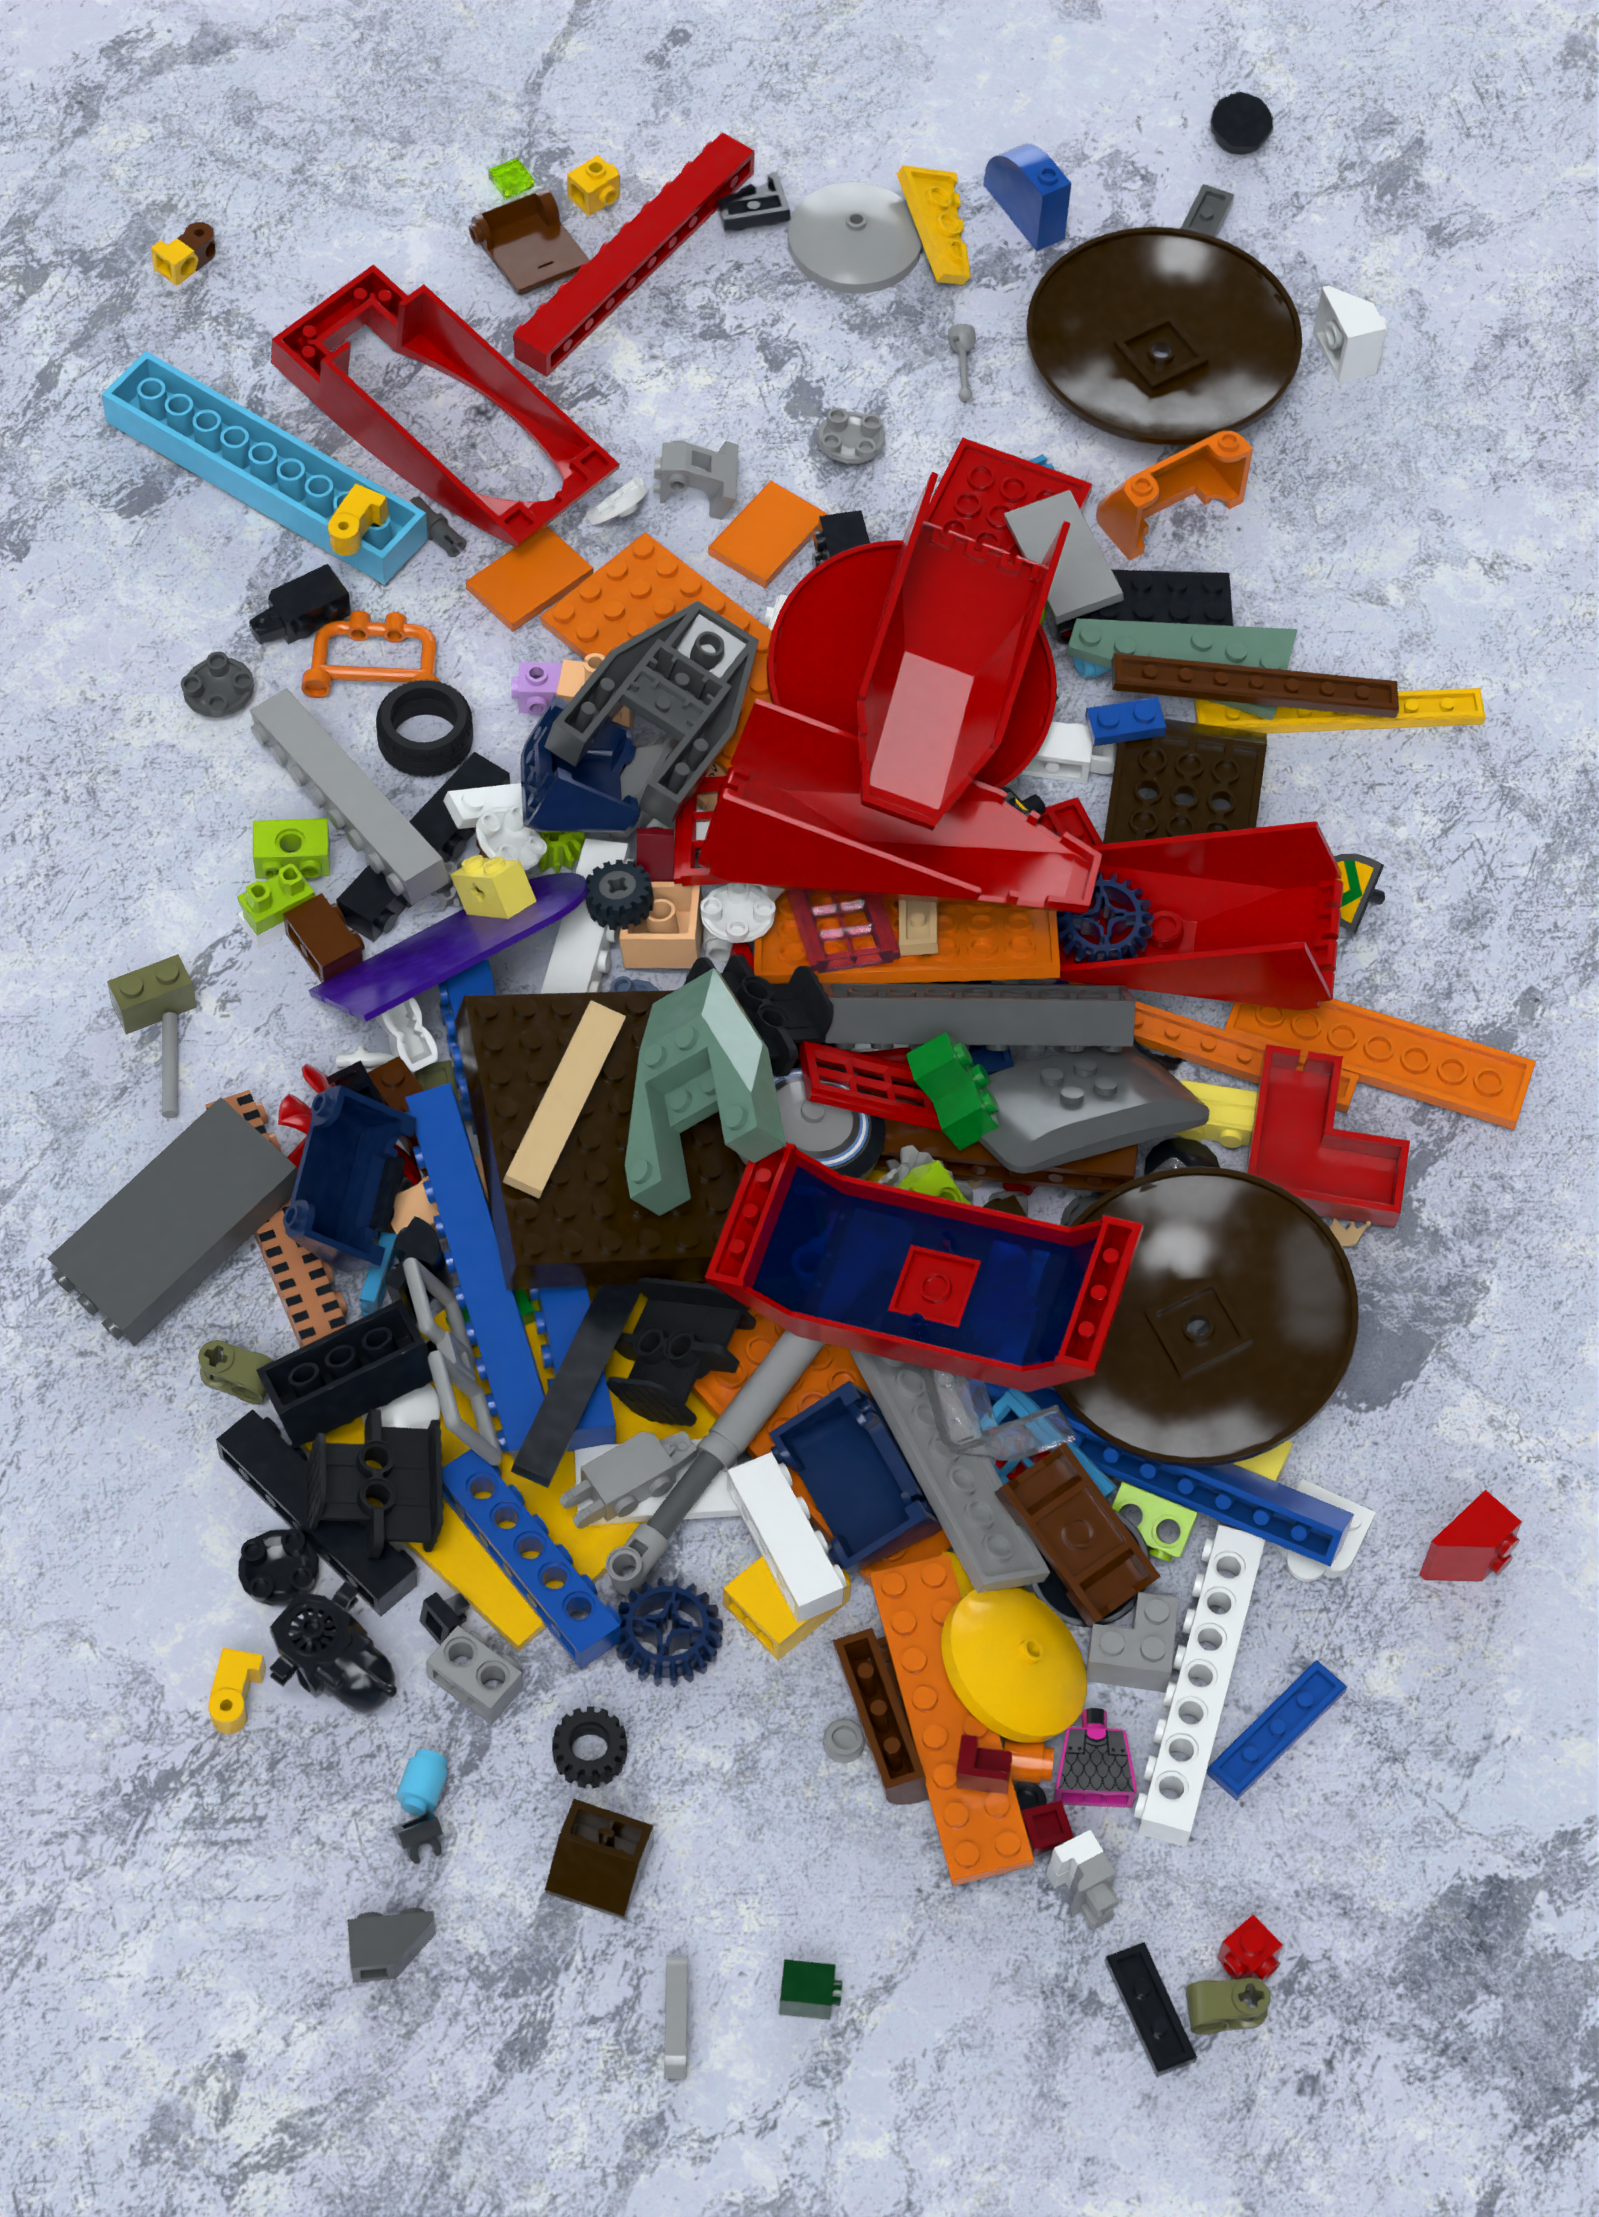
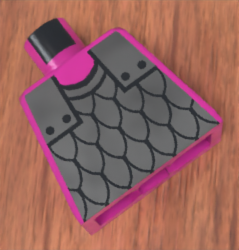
M1085 1709L1082 1711V1727H1069L1066 1730L1053 1802L1062 1800L1063 1805L1132 1808L1136 1796V1782L1127 1734L1122 1729L1107 1728V1712L1104 1709Z

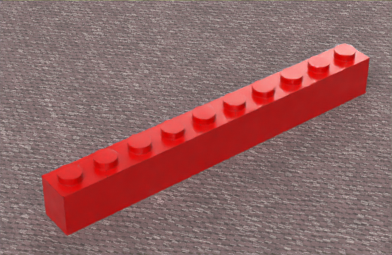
M723 132L713 142H708L693 161L685 164L681 173L673 181H668L652 201H647L643 205L638 215L631 221L624 223L620 232L610 242L606 241L589 262H584L581 265L577 274L571 280L564 282L547 303H542L525 324L522 323L517 327L513 335L514 358L548 377L718 210L717 200L729 194H734L754 174L755 151Z

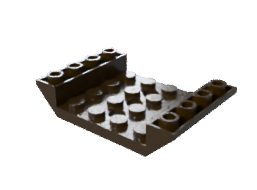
M1164 718L1166 724L1164 736L1118 743L1103 844L1256 828L1267 748L1266 733ZM1143 788H1150L1158 795L1155 798L1146 799L1138 791ZM1185 793L1192 796L1194 801L1190 804H1181L1175 799V796ZM1216 799H1224L1230 803L1231 807L1226 810H1219L1211 802Z

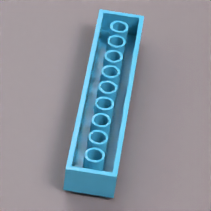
M147 351L102 394L107 423L384 585L428 540L426 512ZM357 483L387 497L389 517L382 526L372 523L361 538L362 545L355 554L342 556L335 553L330 546L328 523L352 487Z

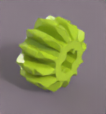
M539 832L540 837L547 845V851L538 862L541 872L543 873L548 868H553L555 873H559L563 866L572 871L575 865L574 861H579L586 838L584 832Z

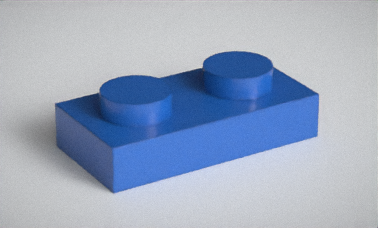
M1158 697L1086 708L1085 718L1093 747L1164 736L1166 732V724Z

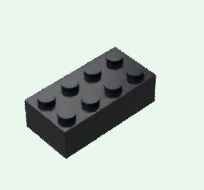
M401 1299L256 1370L294 1449L314 1441L317 1433L326 1434L342 1425L349 1424L356 1418L367 1414L370 1409L386 1406L391 1401L415 1389L422 1388L433 1381L428 1362L430 1352Z

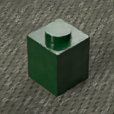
M784 1959L779 2015L830 2020L832 2006H840L843 1980L834 1979L836 1965Z

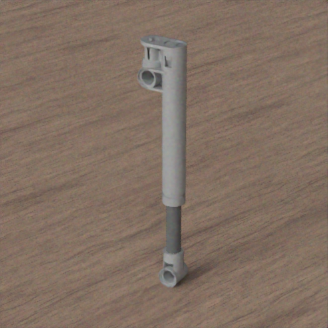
M829 1211L826 1215L828 1224L818 1237L811 1238L806 1245L798 1247L791 1256L790 1265L795 1282L808 1295H811L840 1213L836 1211ZM842 1215L840 1220L844 1222L845 1216ZM854 1221L851 1223L818 1314L819 1318L842 1323L893 1256L892 1249L881 1238ZM828 1253L827 1257L832 1259V1255ZM808 1265L819 1266L814 1272H802ZM817 1283V1287L822 1289L823 1285ZM808 1301L799 1313L804 1314ZM788 1330L784 1331L709 1429V1434L705 1435L696 1446L699 1453L698 1457L646 1524L640 1523L625 1544L614 1549L608 1555L606 1570L614 1588L619 1593L628 1595L631 1589L638 1593L642 1590V1584L645 1581L648 1582V1573L669 1547L668 1538L719 1471L727 1472V1470L731 1469L737 1461V1456H741L826 1343L798 1337ZM627 1565L636 1567L635 1571L629 1576L621 1577L618 1575L619 1571Z

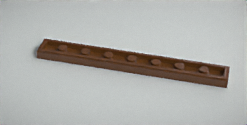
M1114 653L1111 660L1112 690L1390 718H1396L1399 712L1397 681L1119 653Z

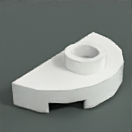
M634 477L590 509L586 514L590 524H599L617 515L625 517L633 513L638 508L637 502L647 493L644 481L640 477Z

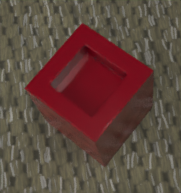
M961 1734L956 1772L957 1788L1008 1794L1012 1753L1005 1750L979 1748L978 1736Z
M1062 1800L1021 1810L1033 1855L1051 1851L1055 1847L1074 1838Z

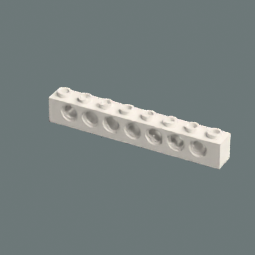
M1218 1525L1215 1539L1206 1538L1201 1561L1208 1562L1206 1574L1197 1573L1192 1592L1193 1597L1199 1598L1197 1609L1188 1608L1182 1630L1183 1633L1190 1634L1187 1647L1178 1645L1173 1669L1180 1670L1177 1683L1169 1681L1163 1702L1164 1706L1171 1707L1168 1720L1159 1718L1153 1740L1154 1743L1161 1744L1158 1757L1149 1755L1143 1780L1150 1781L1151 1785L1148 1795L1139 1793L1133 1816L1134 1818L1141 1819L1138 1830L1140 1835L1187 1847L1265 1544V1539L1248 1532ZM1229 1570L1236 1577L1225 1578L1218 1571ZM1212 1605L1221 1606L1227 1613L1215 1614L1208 1607ZM1208 1641L1213 1643L1218 1649L1208 1651L1203 1649L1199 1643ZM1201 1678L1207 1682L1208 1686L1196 1687L1189 1679ZM1190 1714L1196 1717L1199 1722L1197 1724H1187L1179 1716ZM1174 1751L1183 1752L1189 1757V1760L1185 1762L1176 1761L1171 1757L1170 1753ZM1167 1788L1173 1789L1180 1797L1174 1800L1167 1799L1160 1791Z

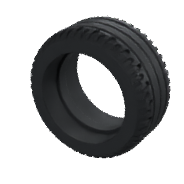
M414 680V682L404 683L402 686L394 688L392 692L385 696L377 711L376 729L379 749L385 760L393 768L400 772L402 771L404 774L408 773V775H414V777H435V775L445 774L460 765L470 752L473 743V720L470 706L459 691L446 683L436 682L435 680ZM419 715L438 716L453 725V729L447 735L431 742L411 741L396 731L404 721Z

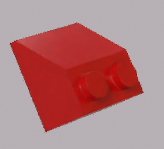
M1484 1490L1431 1541L1419 1575L1424 1580L1482 1582L1492 1572L1496 1575L1500 1574L1513 1559L1510 1553L1520 1542V1539L1516 1536L1522 1521L1487 1490Z

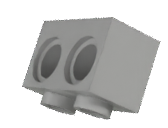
M458 1625L426 1661L427 1676L431 1681L491 1725L523 1690V1678L519 1664L506 1654L499 1656L489 1648L488 1642L477 1632L470 1631L468 1633ZM463 1655L471 1658V1661L465 1665H456L451 1662L457 1656ZM491 1679H498L503 1682V1685L496 1689H489L483 1684Z

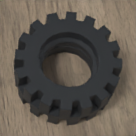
M587 1706V1712H582L580 1708L573 1710V1716L571 1717L566 1714L562 1718V1724H557L552 1739L553 1760L556 1763L557 1771L560 1775L564 1774L565 1780L570 1784L574 1780L577 1781L578 1787L585 1788L586 1783H591L592 1788H598L601 1781H604L606 1785L612 1782L613 1775L618 1776L621 1773L622 1765L625 1764L627 1758L626 1732L623 1725H619V1719L615 1715L609 1717L608 1710L601 1708L599 1713L595 1712L593 1706ZM584 1735H596L606 1741L608 1748L601 1758L583 1760L573 1753L572 1745L574 1741Z

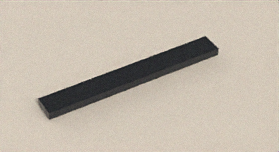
M636 1284L599 1286L510 1472L547 1488L549 1487L639 1299L641 1291L637 1289Z

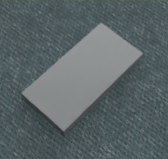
M1070 490L1004 513L1005 523L1022 556L1040 564L1063 521L1071 523L1046 600V604L1056 624L1124 600L1123 592Z

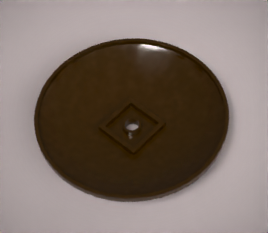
M1139 227L1111 232L1088 240L1066 253L1049 268L1038 283L1029 304L1026 321V341L1033 367L1044 386L1062 406L1081 420L1104 432L1124 439L1156 445L1196 444L1221 431L1237 433L1267 415L1282 400L1296 376L1300 363L1302 329L1294 302L1285 287L1265 265L1252 255L1222 239L1196 231L1172 227ZM1159 351L1162 353H1168L1169 356L1157 357L1153 354V352Z
M1201 1166L1162 1170L1136 1178L1108 1192L1091 1204L1069 1226L1073 1227L1102 1220L1103 1215L1142 1223L1144 1227L1096 1374L1053 1386L1073 1415L1092 1433L1108 1444L1133 1456L1172 1466L1211 1467L1231 1464L1258 1456L1288 1441L1306 1428L1324 1410L1336 1394L1346 1376L1357 1342L1359 1311L1355 1279L1348 1258L1328 1225L1313 1209L1286 1189L1266 1179L1226 1168ZM1092 1253L1074 1258L1071 1261L1041 1350L1043 1363L1054 1361L1055 1357L1059 1354ZM1050 1255L1043 1272L1037 1298L1036 1322L1059 1257L1057 1255ZM1196 1320L1205 1321L1210 1326L1208 1332L1202 1336L1190 1334L1187 1328L1190 1323Z

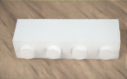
M770 1452L727 1470V1490L798 1624L842 1605L843 1589L847 1584L840 1567L837 1564L832 1566L826 1555L828 1553V1546L824 1536L819 1530L813 1531L808 1521L810 1519V1512L806 1502L801 1496L795 1497L790 1487L793 1485L789 1470L784 1463L778 1465L773 1453Z

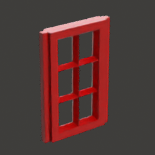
M726 776L705 777L676 818L674 884H682V886L732 884V882L709 875L710 869L695 868V851L701 850L704 840H696V822L711 821L714 811L697 812V795L717 794L718 800Z
M805 1041L800 1043L798 1054L806 1098L809 1101L941 1131L934 1104L922 1089L918 1090L892 1084V1081L918 1086L914 1081L910 1065ZM817 1063L840 1069H845L846 1073L817 1066ZM854 1072L883 1078L884 1081L854 1075ZM820 1080L847 1086L850 1090L821 1084ZM857 1089L886 1095L888 1099L860 1093ZM896 1098L924 1104V1107L896 1101Z

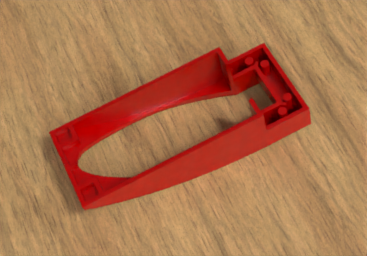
M374 264L272 338L271 364L348 435L425 495L474 526L514 547L519 548L620 467V464L425 284L407 295ZM364 325H367L395 352L428 365L488 398L508 414L541 448L558 471L563 483L562 490L555 493V498L532 502L506 500L472 492L348 376L351 346L345 340Z

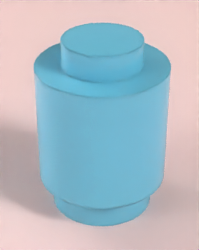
M419 1749L414 1757L409 1758L396 1793V1799L402 1803L401 1808L404 1811L417 1816H423L425 1812L435 1811L448 1776V1770L446 1769L448 1761L444 1756L434 1751Z

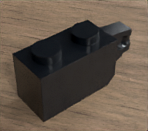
M325 564L272 589L268 597L269 608L249 620V627L259 644L283 637L289 645L299 639L308 638L330 622L342 621L345 617L350 616L349 592L331 567Z

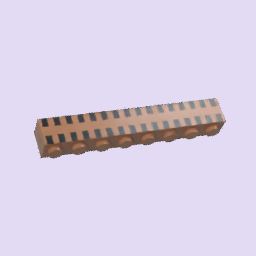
M250 1090L223 1098L281 1152L275 1133L268 1134L264 1126L269 1123L262 1102H254ZM216 1101L205 1104L206 1110ZM290 1199L254 1233V1236L299 1347L302 1348L347 1326L343 1315L347 1314L348 1311L341 1292L334 1293L330 1282L334 1281L331 1267L287 1236L283 1218L290 1206Z

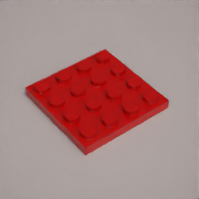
M962 437L929 502L924 521L942 527L939 536L945 539L948 530L975 539L976 543L973 550L979 551L982 543H986L1010 552L1008 562L1013 564L1017 555L1023 556L1005 523L1004 513L1068 490L1071 491L1082 512L1092 492V483Z

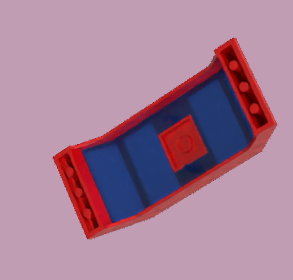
M786 1142V1146L756 1163L748 1160L705 1279L709 1284L798 1337L1030 1392L1096 1374L1144 1227L1142 1223L1103 1215L1102 1220L1067 1227L839 1174L798 1150L795 1144Z

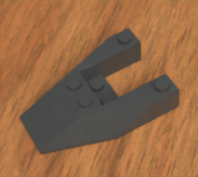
M696 601L611 650L553 722L544 747L576 767L623 706H626L680 742L648 782L638 805L642 811L669 828L694 795L734 735L759 640L701 602Z

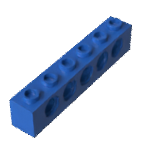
M470 1449L442 1468L444 1500L580 1670L620 1643V1625L622 1620L617 1611L610 1604L603 1605L596 1596L598 1592L592 1580L586 1574L580 1576L572 1566L573 1560L569 1552L562 1544L555 1545L548 1537L549 1530L540 1516L537 1514L531 1516L523 1506L525 1501L519 1490L513 1484L507 1486L501 1479V1471L498 1465L492 1466ZM482 1491L492 1494L487 1499H477L474 1497L476 1493ZM503 1521H512L516 1524L510 1529H502L497 1526ZM529 1550L540 1553L534 1559H527L521 1556ZM552 1580L564 1583L558 1589H550L545 1586ZM577 1610H582L589 1614L584 1619H574L569 1616Z

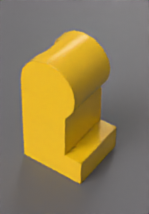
M355 483L328 523L330 546L335 553L342 556L355 554L362 545L361 538L372 523L380 526L384 524L389 517L387 497Z
M222 1648L208 1702L213 1727L218 1732L234 1734L245 1726L247 1722L245 1703L251 1682L262 1684L265 1676L266 1665L263 1655Z

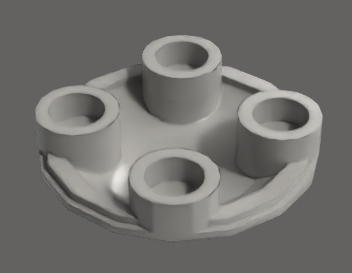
M833 408L828 411L827 418L822 421L817 430V443L825 454L843 463H862L872 460L881 453L885 446V432L882 428V419L872 413L865 415L859 412H846L842 408Z

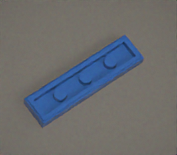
M1316 1660L1207 1768L1206 1774L1237 1801L1346 1692L1347 1686Z

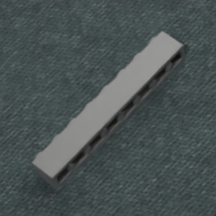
M287 688L250 709L254 725L251 726V731L258 743L262 746L267 744L270 747V752L279 766L286 765L288 767L290 776L298 787H306L314 805L318 809L324 807L333 826L337 830L343 829L346 832L350 844L357 852L362 850L366 854L367 861L375 873L379 874L382 872L386 876V881L396 896L402 894L411 905H414L449 883L443 858Z

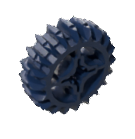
M1099 871L1092 899H1095L1094 908L1086 913H1081V915H1073V912L1056 911L1057 930L1059 931L1058 944H1066L1063 948L1065 956L1076 953L1075 964L1082 963L1084 959L1090 963L1125 959V957L1127 959L1138 958L1137 950H1146L1148 942L1145 939L1151 938L1153 929L1148 925L1153 923L1154 915L1147 912L1150 909V901L1147 899L1140 900L1143 894L1141 887L1130 891L1132 883L1130 878L1119 884L1117 883L1118 875L1115 872L1111 874L1109 881L1103 880V874ZM1109 899L1118 902L1126 909L1113 907ZM1101 909L1103 918H1106V923H1108L1106 934H1104L1103 926L1099 925L1100 920L1098 921ZM1125 928H1133L1124 940L1111 945V937L1115 933L1124 932ZM1085 934L1094 937L1097 944L1085 940L1081 935Z
M662 1577L658 1579L656 1588H652L645 1581L642 1584V1594L631 1589L628 1593L629 1602H621L619 1604L618 1613L620 1614L622 1624L620 1625V1643L617 1644L616 1655L619 1660L627 1659L625 1661V1668L628 1672L639 1668L638 1678L641 1682L647 1679L649 1675H653L654 1684L657 1687L662 1683V1678H670V1684L673 1687L678 1684L679 1676H683L686 1681L691 1683L694 1679L693 1670L705 1674L707 1671L706 1661L715 1662L717 1659L716 1648L722 1646L723 1637L719 1633L723 1631V1622L717 1618L719 1609L716 1604L708 1605L710 1596L707 1592L696 1596L697 1586L694 1582L686 1589L681 1588V1580L678 1577L674 1580L673 1586H666V1582ZM663 1609L660 1613H657L655 1615L648 1614L652 1611ZM678 1611H683L691 1616L699 1627L692 1626V1622L683 1620L679 1616ZM672 1620V1630L670 1635H667L666 1643L663 1644V1635L665 1630L668 1629L669 1621ZM636 1637H641L643 1642L652 1644L656 1648L657 1654L646 1650ZM687 1649L684 1653L671 1656L677 1650Z

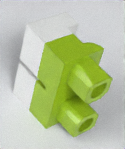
M290 863L279 869L277 876L265 882L256 881L246 886V892L237 896L239 905L243 910L238 913L239 923L256 947L260 948L286 934L283 913L315 897V892L297 867Z

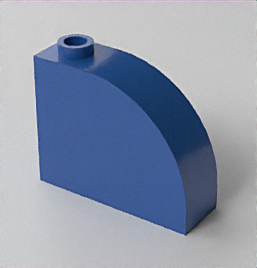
M1026 143L992 157L986 165L983 185L1032 247L1039 251L1065 239L1072 183L1050 156L1036 145Z

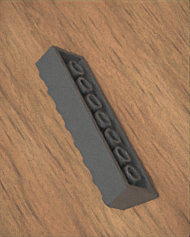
M822 983L823 989L828 994V998L833 1005L832 1024L824 1040L825 1043H832V1047L839 1049H853L855 1044H870L871 1048L878 1050L892 1049L893 1044H909L910 1049H916L944 1032H947L956 1044L962 1042L968 1050L970 1045H985L987 1050L992 1051L1008 1050L1009 1045H1024V1049L1028 1051H1045L1047 1046H1062V1050L1080 1052L1085 1050V1046H1100V1050L1105 1052L1123 1051V1046L1133 1047L1135 1000L1126 985Z

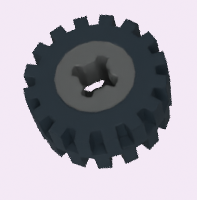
M616 860V863L613 865L608 861L603 863L604 868L601 869L598 866L594 868L593 875L588 874L586 878L589 892L585 898L588 913H590V917L594 922L598 921V925L603 928L608 924L610 930H616L617 926H622V930L629 929V924H633L636 927L641 924L640 918L646 920L650 916L649 911H652L654 907V896L648 872L645 873L644 867L641 865L635 867V862L628 860L627 864H623L622 860Z

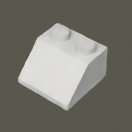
M1325 286L1321 290L1313 334L1338 383L1377 374L1379 361L1383 357L1382 347L1384 338L1388 334V325L1384 316L1379 315L1374 303L1331 286Z

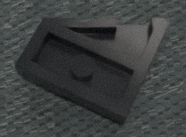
M777 172L767 175L768 182L757 188L749 184L741 188L739 192L729 194L717 200L718 213L724 231L743 230L748 227L775 225L779 222L791 221L790 208Z

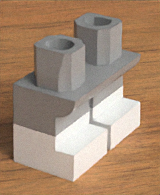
M1091 1829L1055 1847L1046 1876L1053 1888L1064 1883L1067 1885L1073 1895L1070 1906L1071 1917L1081 1912L1091 1930L1111 1921L1115 1915L1113 1909L1119 1904V1899L1112 1889L1116 1872Z

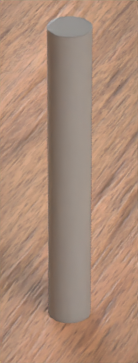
M167 1012L162 1015V1116L165 1118H175L178 1115V1016L176 1013Z

